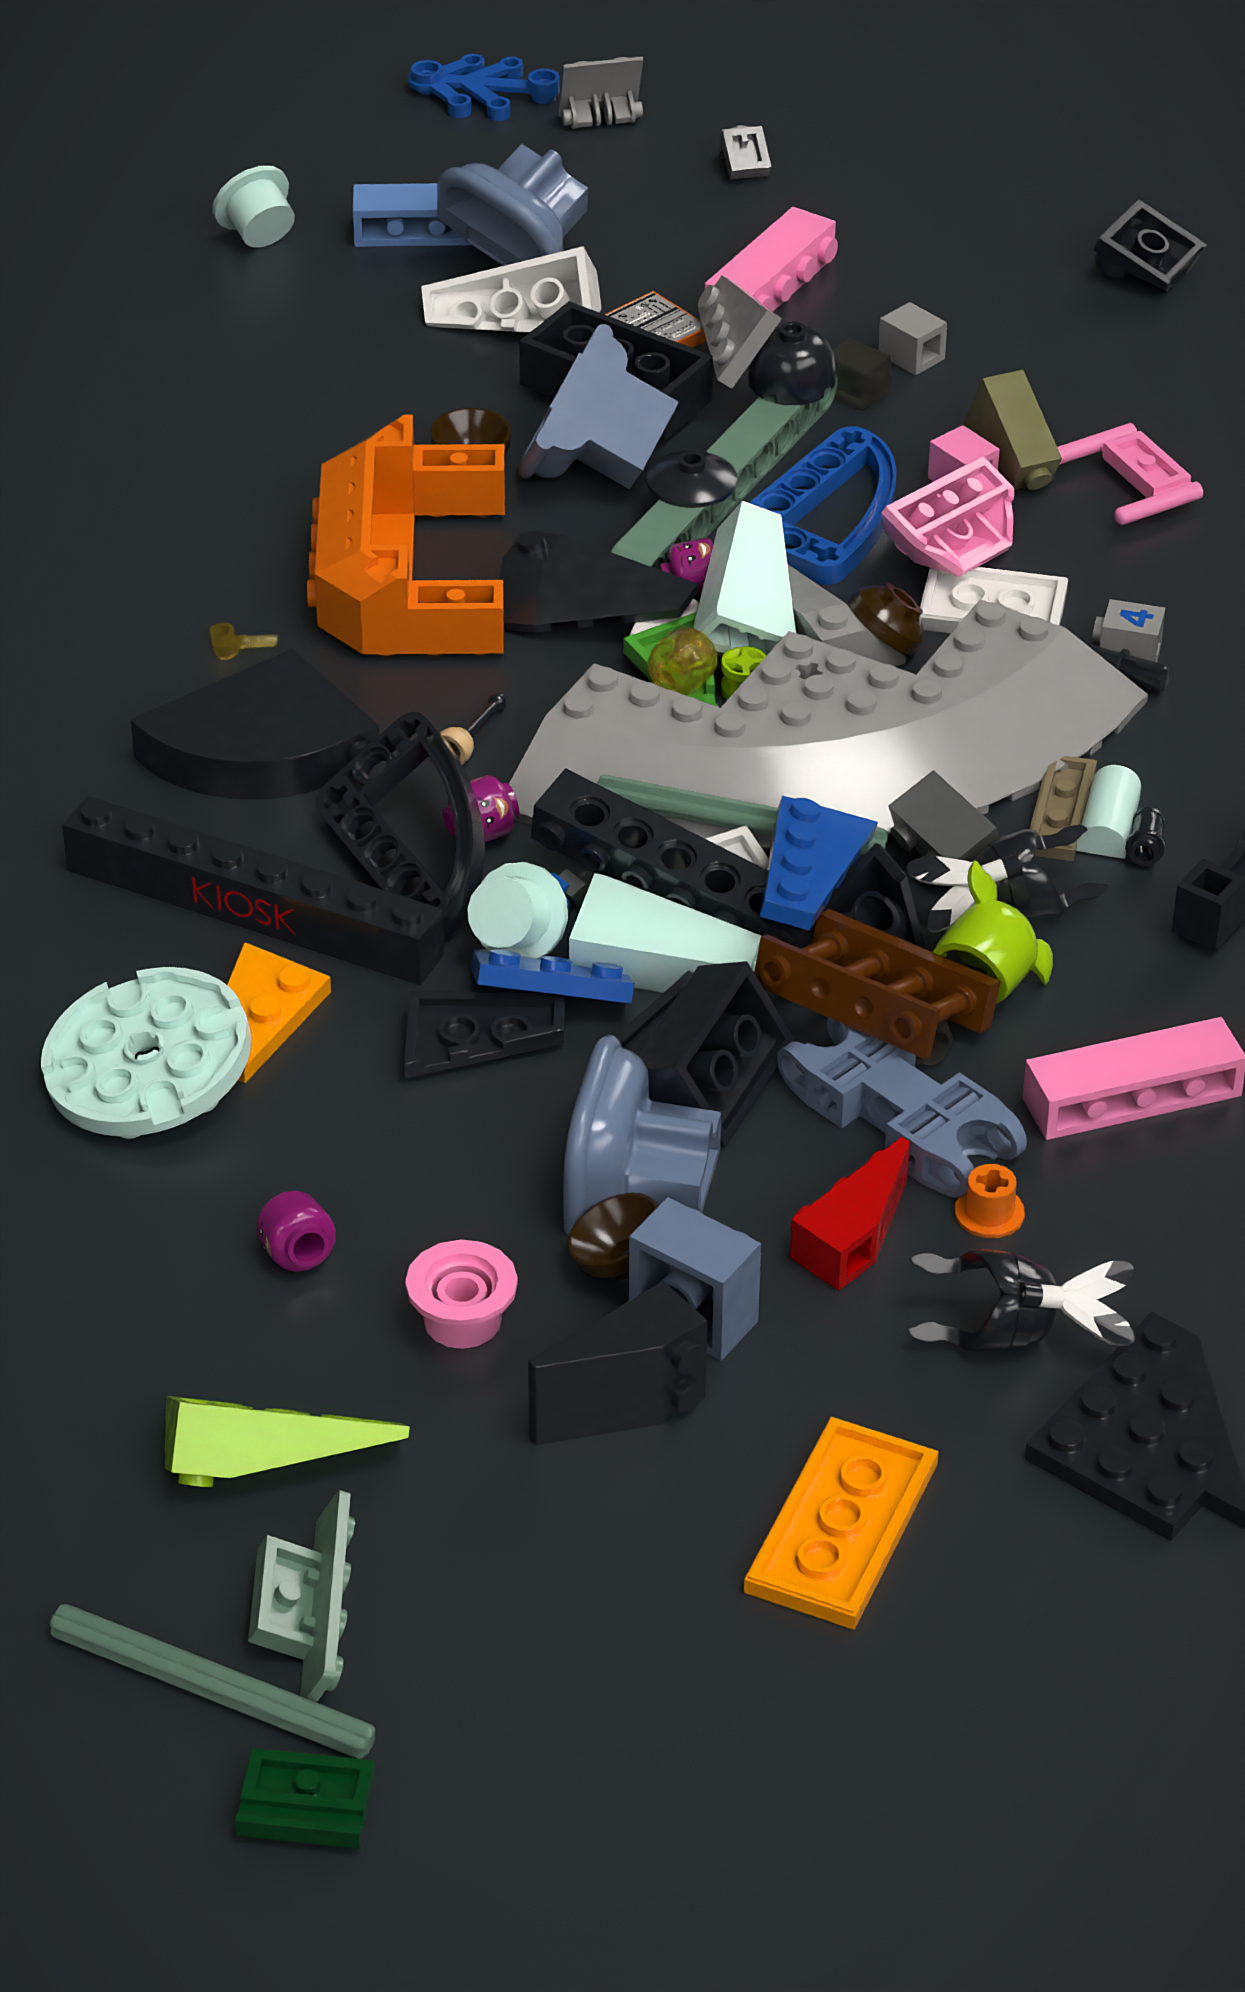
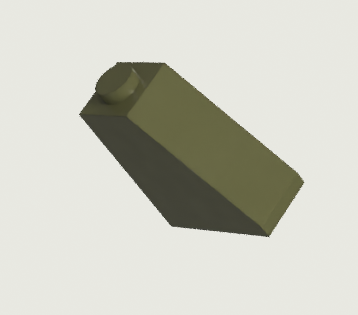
M1024 370L982 378L963 425L1000 449L998 472L1014 487V490L1022 488L1035 490L1044 487L1052 481L1062 457Z

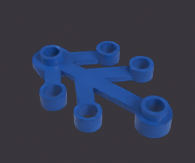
M479 54L464 55L460 60L444 66L437 61L421 60L411 66V71L407 76L408 85L418 93L423 95L435 94L448 103V114L454 118H464L471 114V98L466 94H459L453 88L463 89L487 106V117L493 121L507 120L511 115L510 100L500 97L492 91L527 93L532 96L533 101L541 104L553 102L556 99V95L560 92V76L551 69L534 70L529 73L528 80H520L523 76V61L518 57H505L500 62L485 68L484 57Z

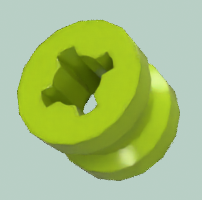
M741 646L732 648L723 655L721 669L725 676L721 681V693L726 700L732 696L767 656L762 650Z

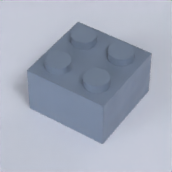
M667 1197L629 1236V1301L664 1281L707 1319L706 1354L722 1361L759 1319L761 1243L743 1232L736 1231L705 1216L694 1208H689Z

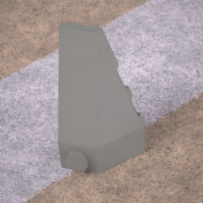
M788 565L797 634L806 635L811 639L840 649L849 650L884 664L893 666L905 664L906 656L884 643L869 631L853 614L848 604Z

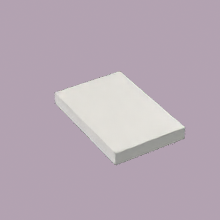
M977 567L959 577L930 568L920 606L923 610L921 615L923 630L952 633L980 599L998 603L1005 608L1032 617H1039L1060 626L1067 594L1068 578Z

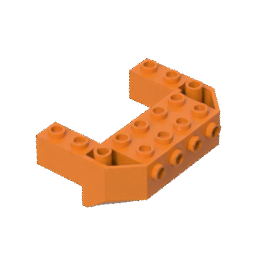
M403 415L369 438L324 462L321 465L320 496L313 497V524H311L312 552H309L310 579L307 581L308 607L317 608V626L361 654H379L382 656L427 654L436 656L441 654L486 655L504 653L503 580H412L415 516L474 515L477 517H488L491 515H505L504 444L414 445L413 415Z

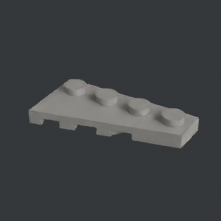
M721 275L714 286L709 285L703 291L698 302V311L709 351L713 356L717 380L733 388L782 318L761 304L759 300L751 296L750 293L737 283Z

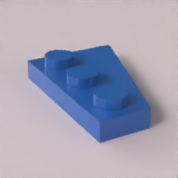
M472 948L470 969L479 985L632 1004L635 983L629 975L622 974L623 967L596 962L592 963V968L572 965L571 960L561 957L542 956L541 959L521 956V954L512 951Z

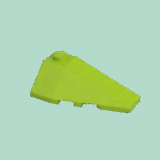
M167 1396L165 1411V1469L173 1473H179V1484L213 1487L214 1477L233 1478L406 1439L409 1436L410 1426L396 1422L322 1414L321 1416H311L310 1413L278 1408L255 1410L253 1407L237 1403Z

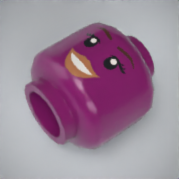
M699 538L672 545L667 554L668 562L660 564L662 571L697 583L699 591L694 597L696 601L701 598L714 545L713 541L709 538Z
M491 775L470 780L481 813L485 843L505 837L511 833L514 820L518 819L520 814L518 801L512 787L507 782L501 783ZM448 797V806L442 809V816L447 831L451 836H455L454 817Z
M296 1190L280 1193L271 1198L262 1207L256 1220V1234L261 1246L272 1260L285 1270L301 1272L320 1265L330 1255L335 1244L336 1229L331 1217L320 1203L308 1193Z

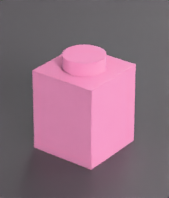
M962 425L930 441L928 478L934 482L983 456L998 471L1000 449Z

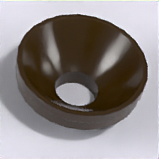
M483 408L456 409L444 413L433 422L430 429L432 445L504 444L506 454L510 447L511 426L502 415Z
M886 583L885 585L860 587L850 596L847 601L850 610L876 637L893 649L906 655H913L919 649V645L923 642V623L921 618L923 610L909 594L901 588Z
M631 1192L606 1198L592 1206L576 1221L570 1231L568 1249L573 1260L586 1274L593 1277L619 1280L629 1279V1253L620 1258L618 1257L629 1249V1236L657 1209L658 1203L650 1196Z

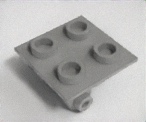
M618 57L613 60L579 61L574 64H565L563 67L558 111L559 117L562 116L563 125H570L572 129L592 126L594 122L595 126H600V112L604 113L607 125H612V111L616 124L633 123L636 121V118H642V103L637 101L643 57Z

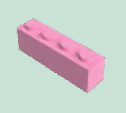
M796 207L790 208L705 282V289L709 285L714 286L721 275L737 283L773 312L783 302L788 301L792 294L804 283L809 282L813 275L823 266L834 259L838 249V241L835 239L836 221Z
M1213 1018L1027 1059L1022 1099L1045 1140H1050L1242 1096L1245 1077V1053L1223 1018Z

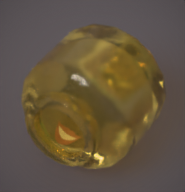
M681 627L670 631L652 648L648 658V672L653 682L657 686L685 696L695 693L713 676L717 666V651L713 642L705 633L689 627Z

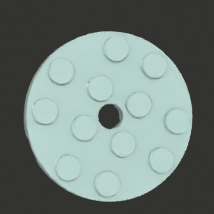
M159 967L136 971L138 979L119 984L110 989L107 982L76 1000L56 1021L46 1038L42 1050L41 1069L44 1074L46 1088L57 1110L70 1122L85 1130L103 1135L132 1139L140 1135L173 1128L214 1109L219 1100L230 1091L241 1076L248 1062L252 1042L249 1022L239 998L230 987L219 979L187 968ZM154 1046L159 1048V1052L157 1050H153L150 1053L138 1055L137 1059H135V1055L138 1052L148 1051L152 1049Z

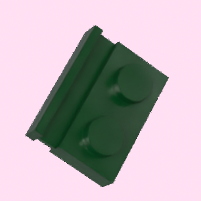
M252 1748L240 1796L239 1813H236L235 1817L236 1836L360 1849L362 1830L366 1823L375 1780L374 1760Z

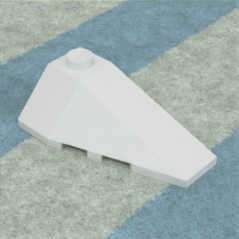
M583 246L421 286L425 323L428 327L531 332L569 301L600 312L602 308L597 271Z

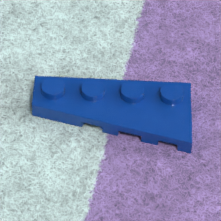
M782 795L776 814L759 917L810 930L830 901L836 887L839 888L850 866H854L859 859L865 845L868 846L872 840L878 822L820 806L817 802L808 798L795 799Z

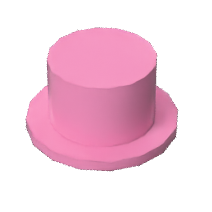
M461 1239L439 1243L421 1252L409 1266L405 1280L409 1301L424 1316L427 1333L440 1344L460 1349L480 1346L495 1336L500 1329L502 1313L514 1300L518 1285L514 1264L501 1250L484 1242Z

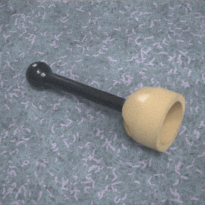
M501 692L492 693L488 700L489 704L465 729L449 727L440 732L462 765L470 758L474 749L471 735L495 711L503 710L506 707L507 697Z

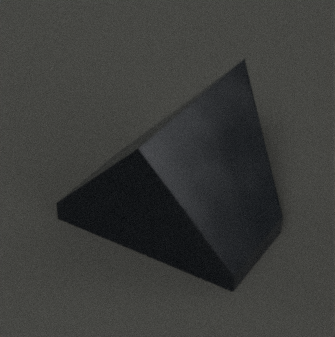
M875 843L845 877L839 888L832 892L825 910L831 909L926 949L908 877L881 845Z

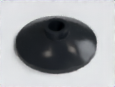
M679 451L665 455L656 460L647 471V486L650 492L659 500L678 507L700 508L717 504L727 499L734 492L737 485V473L734 467L724 458L703 451Z

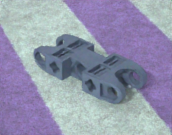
M829 1017L827 1020V1030L835 1046L821 1047L809 1042L805 1045L800 1042H791L778 1051V1067L784 1081L805 1104L841 1129L861 1116L886 1134L885 1149L899 1138H905L910 1142L908 1175L922 1185L943 1195L958 1198L967 1193L968 1176L974 1169L967 1156L977 1154L992 1159L999 1157L1003 1160L1011 1161L1026 1149V1135L1019 1119L996 1096L960 1072L941 1085L915 1068L916 1055L847 1026V1031L843 1023ZM997 1127L1001 1128L1006 1133L1009 1140L997 1129ZM954 1172L957 1174V1176L959 1177L960 1181L956 1178Z

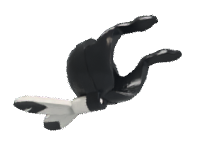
M1083 825L1068 826L1052 835L1040 836L1036 830L1032 829L1020 830L1007 836L1003 835L989 843L987 848L981 850L974 859L983 870L991 875L996 883L997 900L1018 909L1028 920L1037 915L1061 914L1074 902L1098 898L1109 889L1107 884L1090 882L1059 895L1045 871L1032 863L1036 849L1045 850L1058 846H1068L1077 841L1082 834L1088 831L1087 827ZM924 856L908 863L907 872L916 880L932 885L953 886L931 909L927 921L929 931L936 933L948 929L965 910L975 904L967 881L968 869L973 862L938 856Z
M974 1249L961 1255L959 1258L944 1259L931 1253H921L910 1258L913 1264L921 1267L926 1272L935 1274H956L967 1270L988 1268L1000 1289L998 1302L985 1323L976 1332L963 1331L939 1325L936 1322H926L908 1329L909 1334L916 1339L926 1342L945 1340L969 1351L1025 1348L1026 1345L1036 1344L1047 1336L1055 1322L1057 1310L1061 1308L1074 1322L1108 1344L1125 1346L1134 1342V1332L1127 1320L1103 1303L1097 1301V1299L1126 1286L1134 1273V1267L1129 1262L1110 1261L1081 1273L1061 1286H1057L1050 1270L1046 1266L1032 1261L1031 1257L1013 1252Z

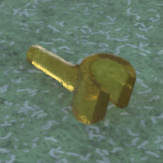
M225 622L217 623L209 629L214 652L223 660L235 657L239 649L277 646L276 634L236 636L234 627Z

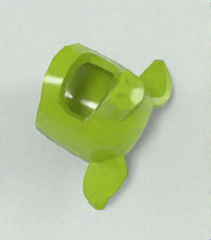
M974 860L968 869L967 881L975 904L965 910L950 925L939 940L933 953L946 958L948 951L953 950L958 954L963 963L981 968L987 973L986 975L1000 980L997 1004L1014 991L1030 970L1038 975L1041 983L1046 985L1053 968V953L1049 944L1042 939H1036L1032 925L1018 909L997 900L996 883L991 875L983 870L979 863Z

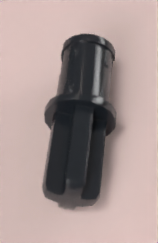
M1084 642L1138 687L1162 692L1166 688L1170 676L1167 665L1131 656L1128 649H1122L1121 652Z

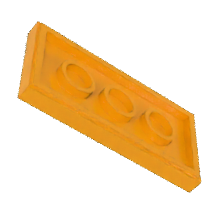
M831 1417L744 1579V1593L855 1630L938 1465L939 1451Z

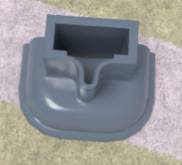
M523 144L514 151L498 170L489 165L471 163L460 168L451 167L441 172L437 182L438 219L463 235L465 241L503 266L562 252L563 237L587 212L588 187L564 170L562 159L556 151L550 149L542 157Z
M601 324L596 328L581 354L579 353L573 362L570 371L545 413L539 428L518 465V474L524 479H529L533 475L542 478H556L563 475L574 460H579L630 489L644 469L679 402L626 371L628 357L621 343L612 337V329L608 325Z
M606 1035L595 1044L570 1121L563 1176L564 1232L567 1235L570 1234L576 1221L588 1209L606 1198L623 1193L645 1194L652 1197L658 1205L669 1197L702 1213L720 1153L721 1112L651 1101L649 1099L648 1070L642 1059L634 1052L622 1048L619 1040L613 1035Z

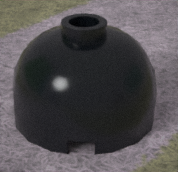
M794 321L778 325L748 366L749 387L761 398H763V391L776 396L775 403L781 405H805L817 402L824 398L825 389L830 387L832 390L835 386L833 349L822 333L807 325Z

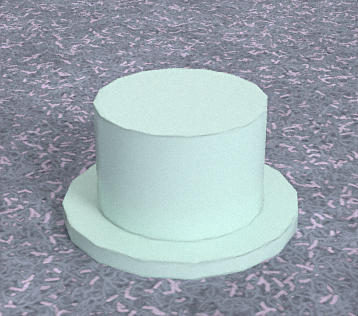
M258 166L241 172L231 178L220 189L213 202L212 212L219 225L229 230H237L245 244L251 247H264L280 240L289 232L295 218V214L286 200L289 182L284 172L274 166Z
M528 862L507 863L491 871L471 895L467 908L470 927L474 935L487 950L512 951L521 954V956L537 959L551 953L563 938L568 921L567 898L559 881L545 868Z

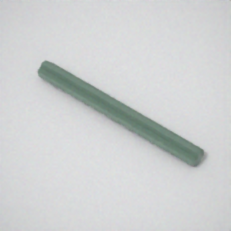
M606 774L601 775L597 782L598 785L658 815L730 829L747 825L751 833L773 837L777 807ZM876 827L872 840L868 846L865 845L861 854L865 855L875 843H878L885 849L888 837L887 830Z
M61 1604L51 1617L49 1625L51 1626V1635L54 1638L357 1759L366 1758L374 1745L376 1738L375 1727L369 1723L69 1604Z

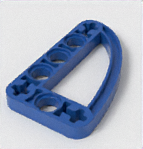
M843 427L830 435L749 503L766 510L773 508L784 509L772 512L781 515L785 546L797 547L786 549L787 564L817 584H836L848 576L863 561L884 532L881 512L887 505L895 502V460L888 446L877 435L860 427ZM866 464L873 470L878 483L875 496L861 521L840 545L794 526ZM826 466V467H834V468L828 469V468H821V467ZM797 487H806V488H809V489H807V490H801V489H795V488H797Z

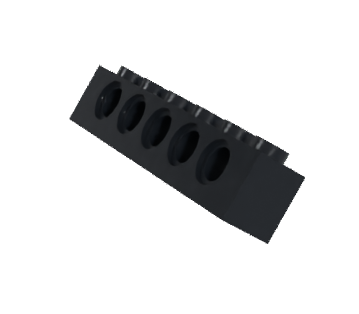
M565 768L534 804L531 838L545 848L557 851L582 864L588 870L609 876L759 934L761 937L767 934L800 949L812 944L816 921L810 930L759 917L767 874L766 869Z

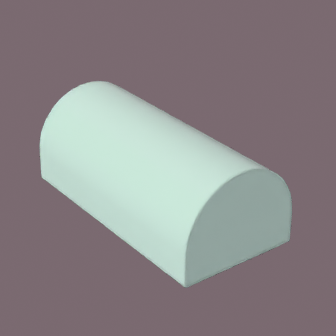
M1108 765L1095 773L1081 824L1087 827L1088 831L1077 840L1076 851L1122 859L1126 858V839L1132 833L1133 815L1137 811L1141 794L1140 779L1131 769L1120 765Z

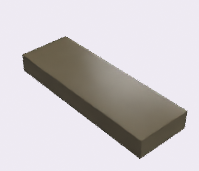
M1064 756L1059 760L1067 763L1068 769L1061 773L1055 772L1057 761L1048 765L1047 772L1042 779L1030 829L1036 830L1038 835L1042 836L1056 834L1065 827L1082 824L1093 777L1097 769V760ZM1077 841L1068 846H1058L1045 850L1036 849L1035 856L1074 862Z

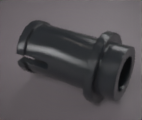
M1153 807L1140 808L1133 815V830L1126 839L1125 850L1127 855L1134 863L1140 866L1154 864L1161 859L1165 851V843L1161 837L1165 819L1164 817L1160 818L1161 812Z

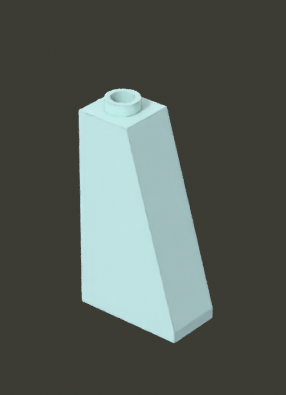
M742 501L717 528L692 631V642L722 653H726L735 647L748 646L760 649L768 655L788 631L796 633L782 518L780 514Z
M595 873L569 937V960L572 961V965L592 968V963L596 962L623 967L622 974L629 975L635 983L634 988L664 993L687 971L694 973L700 965L747 961L754 972L761 935L609 876Z

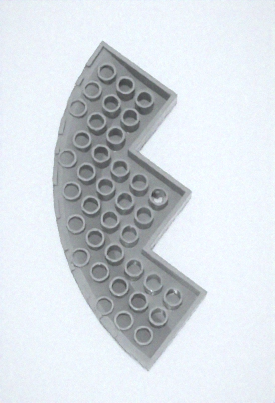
M980 599L917 675L896 668L893 665L884 664L855 654L849 650L840 649L811 639L806 635L788 631L721 708L594 663L546 714L509 785L512 787L519 805L520 814L516 821L532 825L534 804L561 772L567 768L596 784L599 777L606 774L777 808L782 795L795 799L808 798L817 802L820 806L877 821V827L886 829L889 836L894 823L888 805L931 771L937 772L982 815L989 812V805L1007 797L1012 802L1040 789V781L1047 772L1048 765L1057 761L1055 772L1061 773L1068 769V764L1059 760L1064 756L1079 758L1085 753L1091 756L1102 747V740L1111 732L1118 734L1146 704L1148 694L1067 628L1047 622L1039 617H1032L1005 608L998 603ZM660 815L705 839L733 830ZM752 833L763 851L771 849L773 837Z

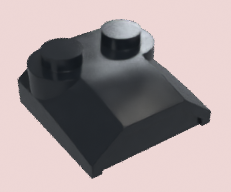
M1138 199L1099 237L1093 250L1097 252L1095 255L1096 265L1106 276L1122 279L1133 275L1169 292L1190 271L1205 250L1207 244Z

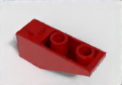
M901 1137L885 1150L875 1152L865 1165L849 1177L839 1179L830 1191L814 1203L800 1208L792 1218L790 1225V1258L838 1291L875 1264L907 1183L910 1142Z

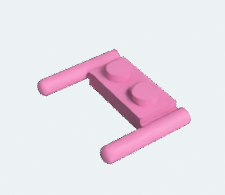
M1127 423L1057 447L1062 457L1059 465L1102 451V458L1146 497V499L1115 510L1114 519L1119 525H1125L1203 497V489L1200 483L1197 481L1191 482V475L1143 432H1137L1136 427L1132 423Z

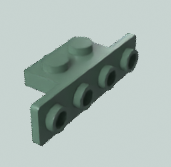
M342 1490L337 1491L317 1519L313 1550L270 1535L265 1537L257 1550L248 1642L302 1659L300 1696L316 1703L325 1691L332 1692L335 1689L343 1669V1658L337 1655L338 1641L343 1634L347 1621V1610L341 1608L342 1594L346 1589L351 1574V1564L345 1562L346 1548L353 1535L355 1519L349 1516L351 1494Z

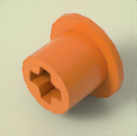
M984 1164L971 1171L968 1176L967 1193L959 1197L955 1203V1219L961 1228L981 1238L998 1239L1011 1235L1021 1227L1025 1218L1024 1205L1016 1195L1017 1182L1013 1172L998 1164Z

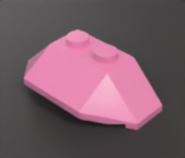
M983 456L887 505L881 512L883 531L895 542L896 547L914 563L960 577L1008 551L1012 546L1013 511L1011 502L1014 500V487Z

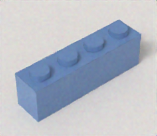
M437 183L354 184L353 225L355 247L471 245L465 241L463 235L438 219Z

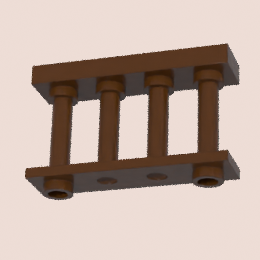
M831 909L822 911L816 920L812 944L801 949L767 934L762 936L754 971L765 990L923 1059L931 1057L937 1024L948 1019L978 1033L990 1029L1001 982Z

